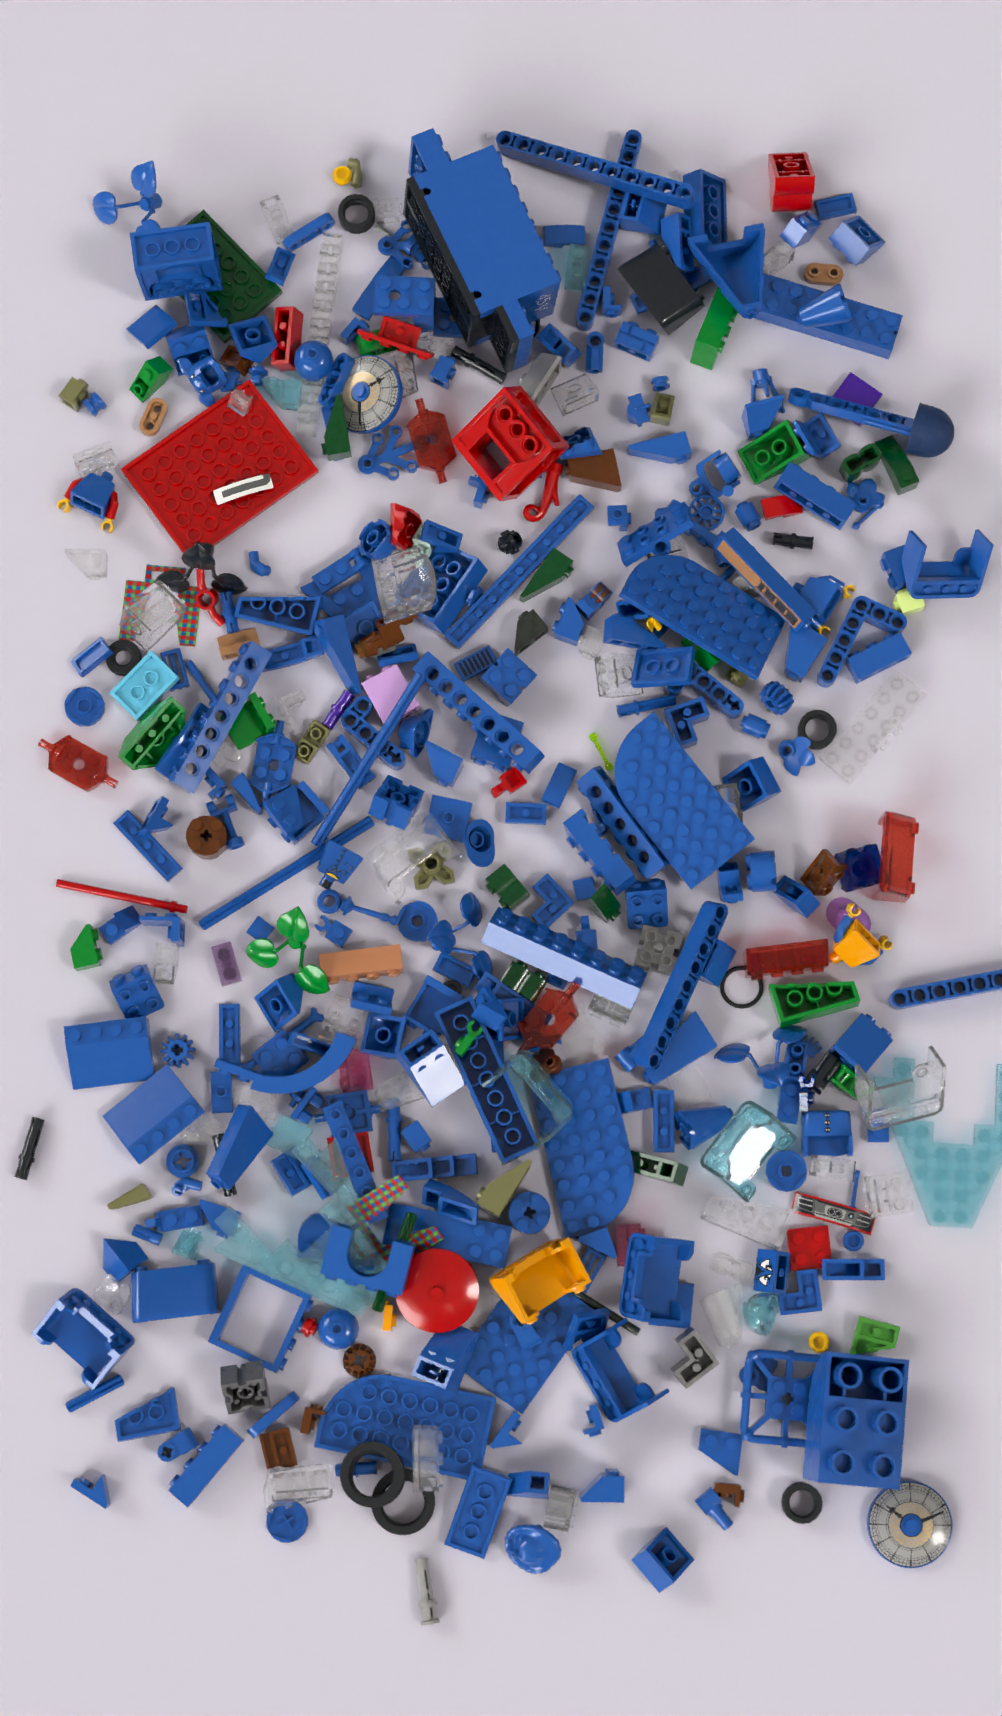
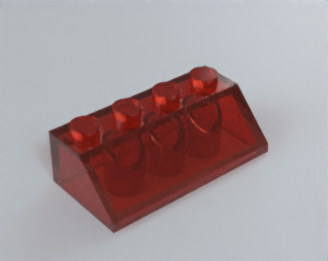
M828 938L747 948L742 954L745 977L751 978V981L762 980L763 976L771 975V978L784 977V973H791L792 976L803 975L804 971L812 970V973L824 972V968L829 966Z

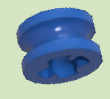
M667 376L653 378L651 380V384L654 385L653 391L660 392L669 389L670 384L667 383L669 378Z

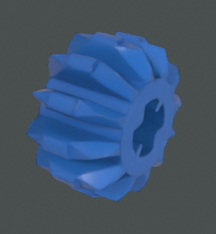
M778 681L767 683L759 694L761 702L775 715H783L794 703L793 695L789 693V689H786L784 684L781 685Z
M175 1033V1040L168 1036L167 1038L170 1043H162L167 1049L161 1050L160 1053L168 1054L163 1058V1061L167 1062L170 1060V1067H173L176 1063L177 1068H181L182 1062L188 1066L189 1062L186 1059L194 1060L195 1058L190 1054V1052L196 1051L195 1047H190L194 1042L193 1040L187 1041L188 1036L185 1034L180 1040L179 1033ZM177 1046L183 1049V1052H180L181 1055L177 1056V1054L173 1052L174 1049L177 1050Z

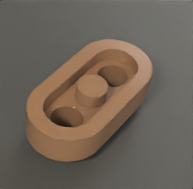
M811 263L806 266L804 271V279L809 284L835 286L840 284L843 278L841 267L833 264ZM816 270L817 274H812L811 271ZM831 272H836L837 275H836V276H832L830 273H831Z
M153 398L150 400L143 413L139 427L145 436H155L162 426L168 412L167 404L163 399ZM156 408H161L160 412H155ZM153 425V428L148 430L147 426Z

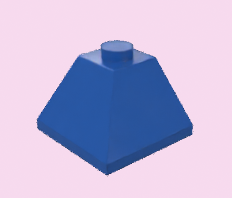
M783 394L745 404L741 418L748 439L754 438L755 440L770 430L781 410L784 400Z
M427 740L425 743L426 753L434 778L437 780L436 783L445 788L447 786L453 788L464 767L463 758Z
M290 973L276 979L254 997L274 1032L280 1030L300 1013L303 989L296 983L294 973Z

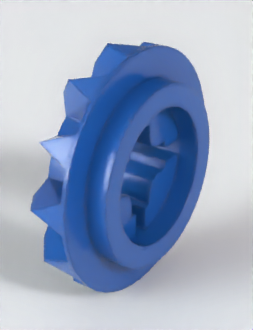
M178 1145L169 1151L166 1158V1166L169 1172L176 1177H189L199 1167V1156L192 1147ZM181 1153L185 1159H191L185 1164V1170L181 1164H174L180 1160Z

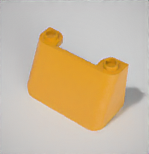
M569 1237L552 1239L540 1245L489 1278L492 1287L521 1324L526 1323V1325L536 1322L538 1320L537 1316L540 1314L539 1311L569 1292L578 1294L584 1291L586 1285L592 1282Z

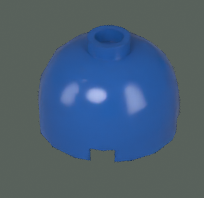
M310 340L304 342L295 352L294 364L296 371L307 381H320V379L328 376L333 367L332 352L326 344L320 341Z
M377 519V522L371 521L363 528L359 535L361 543L360 546L358 545L361 554L372 560H384L394 552L396 547L391 544V525L381 519Z
M330 1309L319 1320L317 1327L318 1336L322 1343L331 1349H346L358 1337V1320L347 1309Z

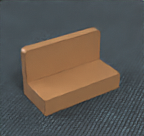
M256 628L217 638L223 661L239 657L238 651L243 643L253 641L260 645Z

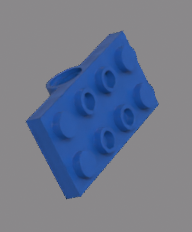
M685 501L674 505L668 512L656 516L653 521L640 526L635 532L622 537L617 542L621 560L625 567L651 552L655 556L669 554L671 551L670 540L694 526L689 507Z

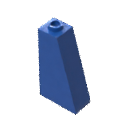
M696 1011L675 1032L660 1067L657 1070L643 1068L644 1073L642 1075L648 1084L652 1083L653 1086L659 1084L718 1046Z
M239 1104L236 1107L206 1174L211 1179V1184L218 1189H231L274 1135L252 1106Z

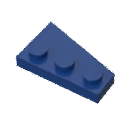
M175 1388L169 1389L159 1397L153 1398L143 1406L116 1419L117 1441L123 1442L181 1430Z

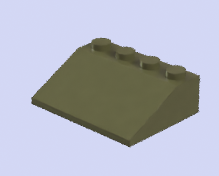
M528 1159L489 1183L486 1188L482 1186L476 1195L477 1205L499 1219L529 1171L532 1161Z

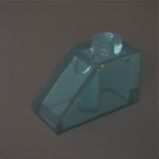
M570 244L565 290L583 292L589 246Z
M191 1227L189 1231L183 1229L173 1247L172 1253L196 1261L205 1238L200 1236L202 1231Z

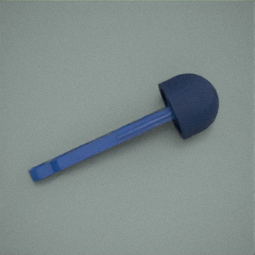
M792 388L789 391L788 402L795 406L807 407L810 410L909 436L905 452L907 454L925 458L938 456L950 447L954 438V425L950 417L943 410L927 404L920 403L915 418L912 419L820 393H811V391L801 388Z

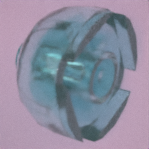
M758 1293L751 1296L748 1302L743 1303L741 1314L744 1315V1322L752 1332L767 1336L766 1333L769 1334L771 1332L777 1313H774V1306L778 1307V1297L769 1293Z

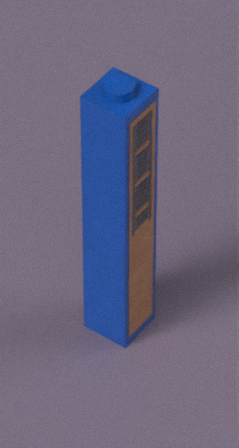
M734 527L723 534L714 545V548L796 633L802 628L806 630L814 622L812 618L817 612Z

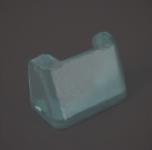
M746 1101L737 1109L704 1152L700 1164L736 1196L748 1203L756 1192V1185L750 1180L774 1148L785 1151L792 1146L797 1137L773 1113L753 1101Z

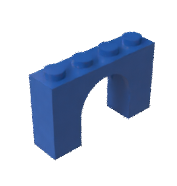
M338 1222L333 1223L320 1274L325 1275L326 1279L337 1281V1278L345 1280V1284L357 1286V1284L364 1285L365 1289L377 1292L378 1289L386 1291L385 1294L391 1297L402 1295L405 1290L416 1243L396 1238L392 1243L385 1269L379 1273L367 1274L358 1270L350 1257V1248L356 1227Z

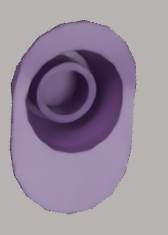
M840 897L829 903L826 909V916L829 923L835 929H837L844 915L848 914L846 907L849 903H854L852 900ZM854 903L855 905L852 908V912H854L856 908L859 907L856 903ZM859 907L861 913L858 916H853L852 919L857 918L870 931V917Z

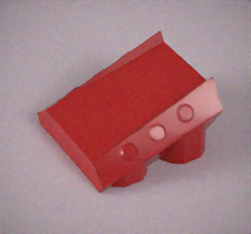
M391 503V544L408 554L414 544L412 538L422 524L420 515L414 510Z

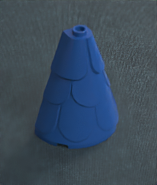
M764 224L745 226L742 239L708 245L707 234L688 237L687 241L692 254L706 270L709 277L721 289L722 295L743 318H755L761 309L764 285Z

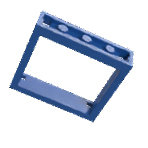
M243 1264L208 1342L250 1362L262 1360L263 1367L272 1372L278 1373L279 1369L283 1371L288 1361L285 1356L288 1350H293L297 1341L294 1339L297 1331L301 1332L305 1321L302 1318L305 1312H310L314 1301L311 1298L313 1295ZM249 1275L303 1298L274 1364L220 1340Z

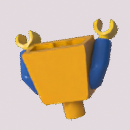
M851 902L846 907L848 914L844 915L834 933V951L829 954V957L834 964L843 960L849 967L871 965L884 953V949L890 950L893 944L888 941L889 938L886 935L880 936L877 940L857 918L853 920V916H858L861 913V909L857 907L852 912L855 904Z

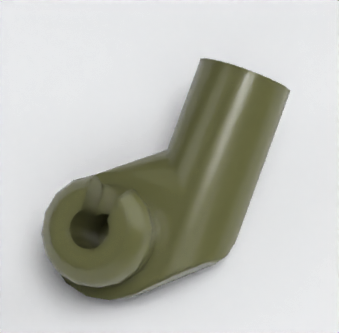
M349 158L347 167L353 169L351 186L353 188H360L362 179L360 161L357 158Z

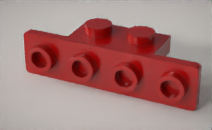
M389 316L383 317L379 334L363 328L357 330V334H360L364 340H378L382 346L391 348L392 345L398 347V351L402 353H416V357L423 360L433 358L435 355L433 352L417 347L422 327Z

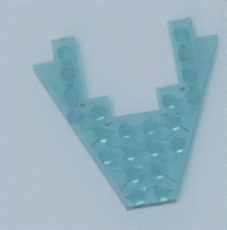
M895 1057L893 1078L874 1077V1083L887 1116H890V1125L929 1226L971 1229L1002 1165V1064H996L994 1125L975 1124L973 1145L933 1142L934 1122L913 1120L915 1059Z
M306 1136L291 1152L333 1196L318 1212L331 1227L335 1222L356 1227L350 1248L352 1263L363 1273L375 1274L381 1272L383 1269L360 1208L338 1140L335 1138L321 1151ZM231 1206L214 1220L227 1235L213 1249L215 1252L342 1310H346L355 1316H359L374 1302L377 1292L365 1289L364 1285L357 1284V1286L345 1284V1280L337 1278V1281L326 1279L325 1275L320 1274L331 1227L303 1253L288 1238L272 1252Z

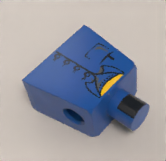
M327 838L317 866V870L324 874L319 885L330 890L335 880L344 884L364 858Z

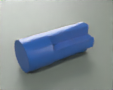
M139 1224L134 1226L131 1234L159 1246L163 1234Z

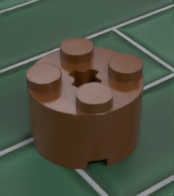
M200 816L190 822L186 831V841L192 852L199 858L205 860L216 859L228 847L229 835L219 819L213 816ZM210 834L212 838H208V841H205L203 837Z

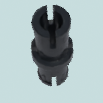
M774 532L772 545L789 546L790 549L797 547L812 550L814 537L798 536L796 533L789 535Z

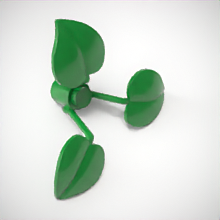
M299 906L282 914L277 920L279 932L283 936L289 937L282 945L274 949L271 940L258 938L250 942L246 947L245 952L247 956L263 968L274 967L279 960L276 953L289 944L293 949H301L300 971L295 975L296 983L304 991L312 994H324L330 991L328 978L319 966L308 964L303 967L304 952L307 947L305 942L309 938V927Z

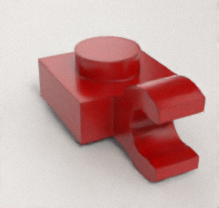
M513 767L499 777L501 783L491 789V794L494 798H497L507 790L511 795L526 785L527 781L521 772Z

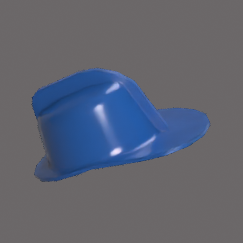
M476 819L468 825L463 834V844L468 858L474 865L487 867L495 858L494 830L486 820Z

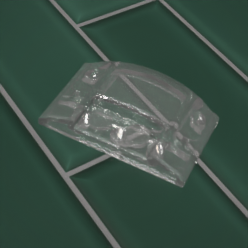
M417 546L393 553L382 560H371L385 624L432 609L437 592L436 574L428 556L419 552L420 548Z

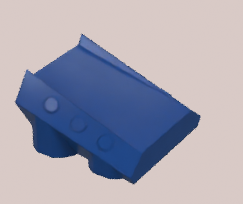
M582 427L576 430L574 434L563 437L570 447L560 456L561 460L602 455V451L590 427Z

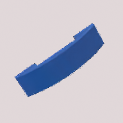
M316 635L300 639V642L270 649L268 651L273 654L262 672L277 670L312 660L324 655V649ZM247 658L245 660V667L250 669L252 662Z
M487 971L484 972L474 988L479 992L483 986H490L496 998L523 997ZM524 998V1023L543 1033L553 1015Z

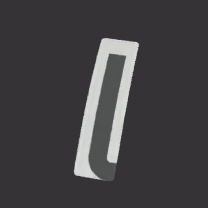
M264 474L214 490L213 493L217 505L251 493L271 489L274 486L270 474Z

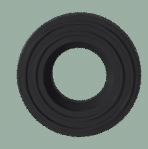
M118 640L109 646L113 654L105 661L108 668L114 674L126 676L142 660V655L135 643L129 640ZM120 651H128L131 654V660L128 664L120 665L116 662V655Z

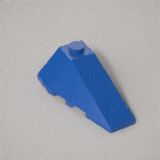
M344 614L315 620V634L346 689L352 695L362 693Z

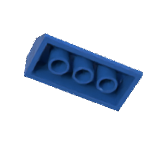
M703 169L683 175V183L691 185L695 197L693 207L683 209L684 214L691 217L692 236L707 234L708 245L727 242L726 180Z

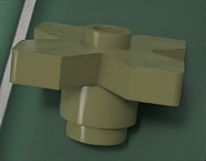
M448 843L437 844L431 854H427L421 848L408 851L410 863L421 868L414 876L416 890L428 889L433 878H436L443 885L455 883L453 869L443 865L450 857ZM434 864L436 868L428 869V866Z

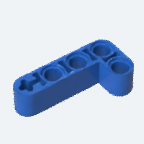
M694 662L689 686L730 719L738 718L744 709L743 701ZM705 679L708 685L702 687L698 684V680ZM680 685L678 689L665 686V690L669 695L678 696L688 685ZM721 692L724 698L716 699L713 693ZM737 705V706H738L737 710L735 709V710L732 711V710L730 709L731 706L733 707V706Z
M359 696L343 713L341 722L344 730L368 749L379 731L366 721L373 712L370 698ZM361 703L369 705V708L364 711L358 707ZM348 718L356 720L355 724L351 726L346 725L345 721ZM365 730L371 732L369 738H362L360 735ZM388 740L386 742V749L380 752L378 758L391 769L401 770L406 764L405 755L402 750ZM392 756L395 758L400 757V762L396 761L393 763Z

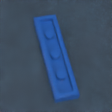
M129 810L113 823L167 882L183 869L151 834H138L142 824Z

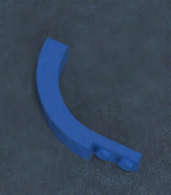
M338 1031L330 1048L317 1063L304 1071L291 1075L264 1074L222 1058L216 1060L214 1067L219 1068V1073L230 1076V1073L238 1075L237 1079L247 1083L250 1080L253 1081L250 1087L252 1090L271 1094L293 1093L315 1086L332 1075L349 1057L358 1038Z

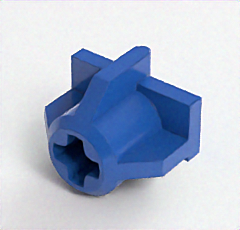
M639 393L628 397L629 405L626 418L630 423L642 427V423L650 421L648 412L651 405L650 403L644 404L642 395Z

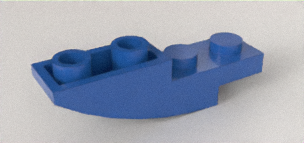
M203 703L197 704L179 735L173 738L155 767V770L168 780L171 778L169 776L171 769L175 765L177 766L181 760L179 758L180 753L190 744L189 738L194 730L197 731L199 728L201 716L209 710ZM209 728L206 730L205 735L208 734Z
M796 1041L787 1044L784 1062L791 1065L792 1072L779 1089L777 1122L795 1125L798 1122L808 1051L807 1042Z

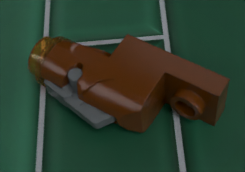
M411 605L374 621L378 631L371 632L354 644L360 659L364 657L366 659L396 650V645L405 639L400 625H408L413 622V619L418 618Z

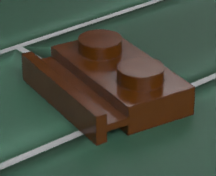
M289 1427L259 1434L268 1476L299 1469Z

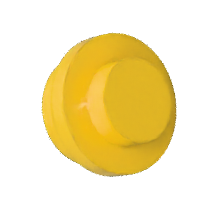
M339 166L333 171V180L338 185H347L352 179L350 169L345 166Z
M819 1331L812 1333L808 1340L811 1350L817 1353L826 1351L830 1343L828 1336Z

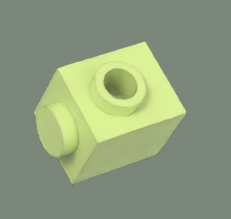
M907 588L898 591L893 599L894 602H892L893 609L905 616L921 612L925 607L924 600L912 598L907 592Z

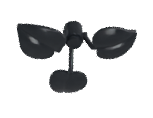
M199 541L182 554L181 559L183 563L190 567L186 575L183 576L179 571L171 570L161 573L156 578V582L161 587L180 593L188 590L190 583L186 579L189 578L194 568L212 570V577L215 580L211 582V586L219 593L224 592L226 595V592L230 591L232 595H237L248 589L244 582L234 574L222 573L217 576L215 560L213 558L214 546L210 543H200Z

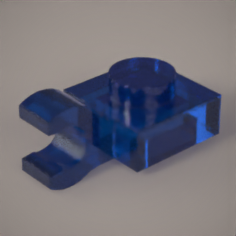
M801 1073L799 1077L801 1086L799 1092L800 1111H808L810 1105L814 1104L815 1092H812V1086L816 1080L815 1074L811 1075L810 1081L805 1080L804 1073Z

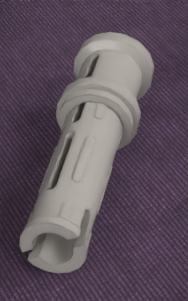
M428 1558L415 1559L421 1599L418 1603L422 1613L421 1626L440 1623L435 1606L437 1601L433 1599Z

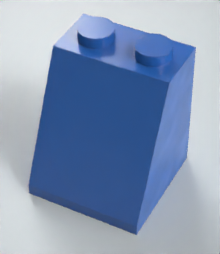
M863 1013L856 1018L828 1050L829 1053L841 1061V1064L849 1067L859 1078L865 1075L893 1041L888 1030L883 1027L880 1029L875 1024L876 1020L869 1014L864 1015Z

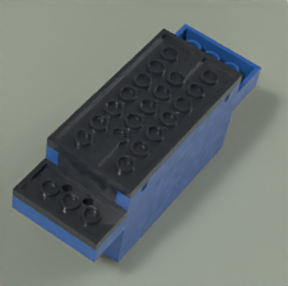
M431 128L411 137L408 169L410 178L406 179L403 215L425 257L427 265H429V269L467 347L470 348L490 340L505 373H509L527 365L535 333L532 322L553 314L558 290L560 289L561 275L558 270L554 269L550 253H546L544 241L535 231L536 225L532 218L529 219L527 206L524 202H521L519 190L516 185L512 184L508 168H504L502 164L501 153L496 151L494 146L491 145L451 161L448 151H444L442 147L443 141L441 136L436 134L434 128Z

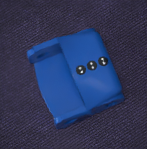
M820 1110L801 1112L802 1158L807 1156L827 1158L847 1154V1157L853 1156L850 1111Z

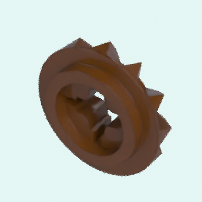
M365 1344L350 1346L343 1356L344 1369L351 1376L357 1378L368 1376L376 1366L374 1351ZM355 1352L360 1357L368 1356L363 1361L365 1369L360 1367L359 1364L351 1365L356 1360Z

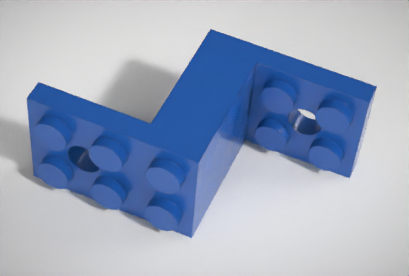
M376 275L374 316L414 317V325L422 327L420 336L463 338L456 322L449 319L451 312L443 297H436L435 278ZM397 292L400 294V298L392 300L389 298V295Z

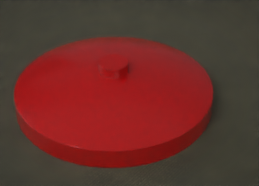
M444 1248L426 1249L413 1255L404 1293L396 1297V1302L405 1319L416 1328L432 1333L448 1332L464 1324L474 1312L479 1297L478 1278L471 1264L460 1254Z

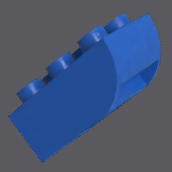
M825 1352L820 1356L813 1372L809 1391L803 1479L818 1483L900 1490L909 1360L837 1352Z

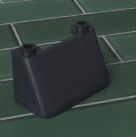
M657 243L622 264L617 270L669 336L706 306L702 301L705 297L698 289L696 291L693 290L667 256L670 254L663 244L659 246Z

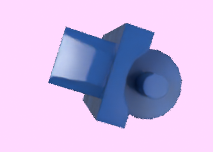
M312 1086L303 1099L301 1097L305 1093L304 1090L298 1091L296 1095L289 1093V1096L293 1098L289 1103L290 1107L294 1108L299 1102V1105L290 1117L295 1121L299 1120L308 1125L313 1115L305 1109L310 1103L319 1109L325 1102L322 1096L318 1094L319 1091Z

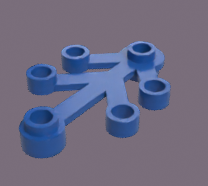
M403 220L401 227L391 237L385 236L379 240L378 250L383 255H392L402 264L405 270H410L413 267V259L408 256L404 257L399 251L405 249L403 245L406 244V241H398L405 233L411 232V228L405 229L403 227L405 224H408L407 220ZM412 234L409 237V239H413L414 241H416ZM385 243H390L391 246H390V247H385L384 244H385ZM416 243L412 247L410 254L421 264L423 269L429 270V265L423 264L425 257L418 251L420 248ZM409 261L411 264L406 266L404 262Z
M394 425L390 429L391 436L383 454L376 456L379 446L384 443V436L379 432L374 433L372 436L373 443L368 454L358 460V469L366 475L374 472L387 476L392 481L399 478V470L395 467L388 469L379 464L388 462L406 469L409 473H415L418 468L416 461H406L398 457L414 450L419 452L427 451L430 447L429 437L424 434L418 435L413 442L394 449L398 438L402 436V428L399 425ZM398 429L400 433L394 434L393 430ZM376 437L382 438L380 442H376L374 439ZM420 439L426 441L424 444H419ZM369 461L371 465L366 467L364 463ZM414 464L415 468L409 469L408 465ZM393 471L397 473L394 477L390 476V473Z

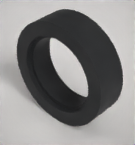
M365 1442L354 1447L345 1456L340 1469V1481L346 1495L353 1502L370 1508L383 1507L394 1501L401 1493L406 1479L405 1466L400 1455L393 1448L379 1442ZM372 1453L381 1454L387 1458L393 1469L391 1485L380 1495L366 1496L354 1484V1467L365 1455Z
M405 1469V1481L412 1482L418 1486L424 1497V1508L420 1516L409 1523H398L387 1516L383 1507L372 1508L373 1515L378 1524L386 1531L396 1535H410L421 1530L431 1519L435 1508V1494L431 1484L423 1475L409 1469ZM393 1471L386 1474L377 1483L372 1496L380 1495L386 1491L391 1485Z

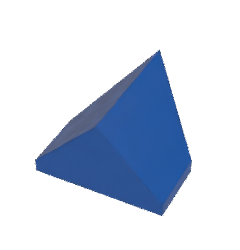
M104 1238L103 1269L115 1285L149 1259L137 1242Z

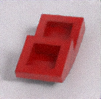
M785 495L761 499L760 501L765 520L803 514L802 506Z

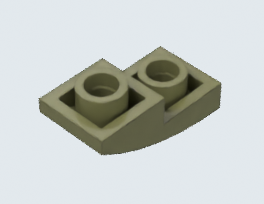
M313 719L306 733L296 745L295 757L309 765L332 729Z

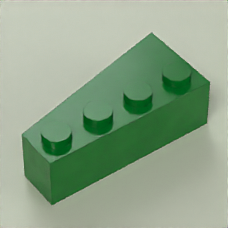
M719 287L716 290L695 341L690 363L709 370L713 369L718 353H722L725 345L723 340L725 337L728 338L732 328L729 326L730 322L734 323L738 313L722 295Z
M854 981L815 982L808 984L787 983V985L769 984L768 987L780 1028L859 1006L861 1001Z

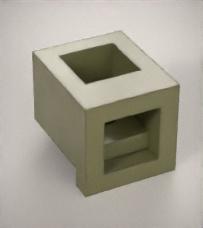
M72 377L59 394L61 402L78 412L80 410L78 405L87 398V388L89 385L80 378L77 380Z

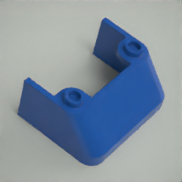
M975 529L971 546L957 550L953 561L923 562L927 545L913 530H909L901 558L907 592L914 599L971 598L976 596L981 589L994 544L979 529Z
M627 1318L605 1329L575 1347L572 1351L573 1360L605 1415L612 1422H618L640 1411L670 1392L667 1388L655 1394L646 1383L642 1382L636 1385L615 1348L620 1346L622 1341L617 1328L627 1323Z

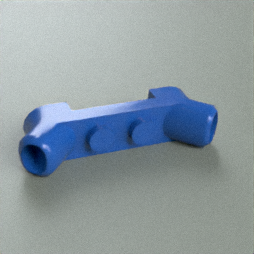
M672 499L667 507L658 508L655 511V517L663 515L671 510L674 505L681 504V502ZM693 521L694 526L685 531L684 534L687 536L692 535L700 545L711 548L714 552L716 566H730L727 560L714 548V545L725 532L721 530L719 535L715 536Z

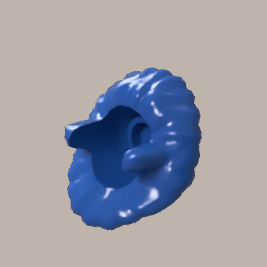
M523 1524L512 1527L504 1539L505 1551L509 1554V1558L520 1569L531 1574L548 1571L561 1557L562 1549L559 1546L560 1542L540 1524Z

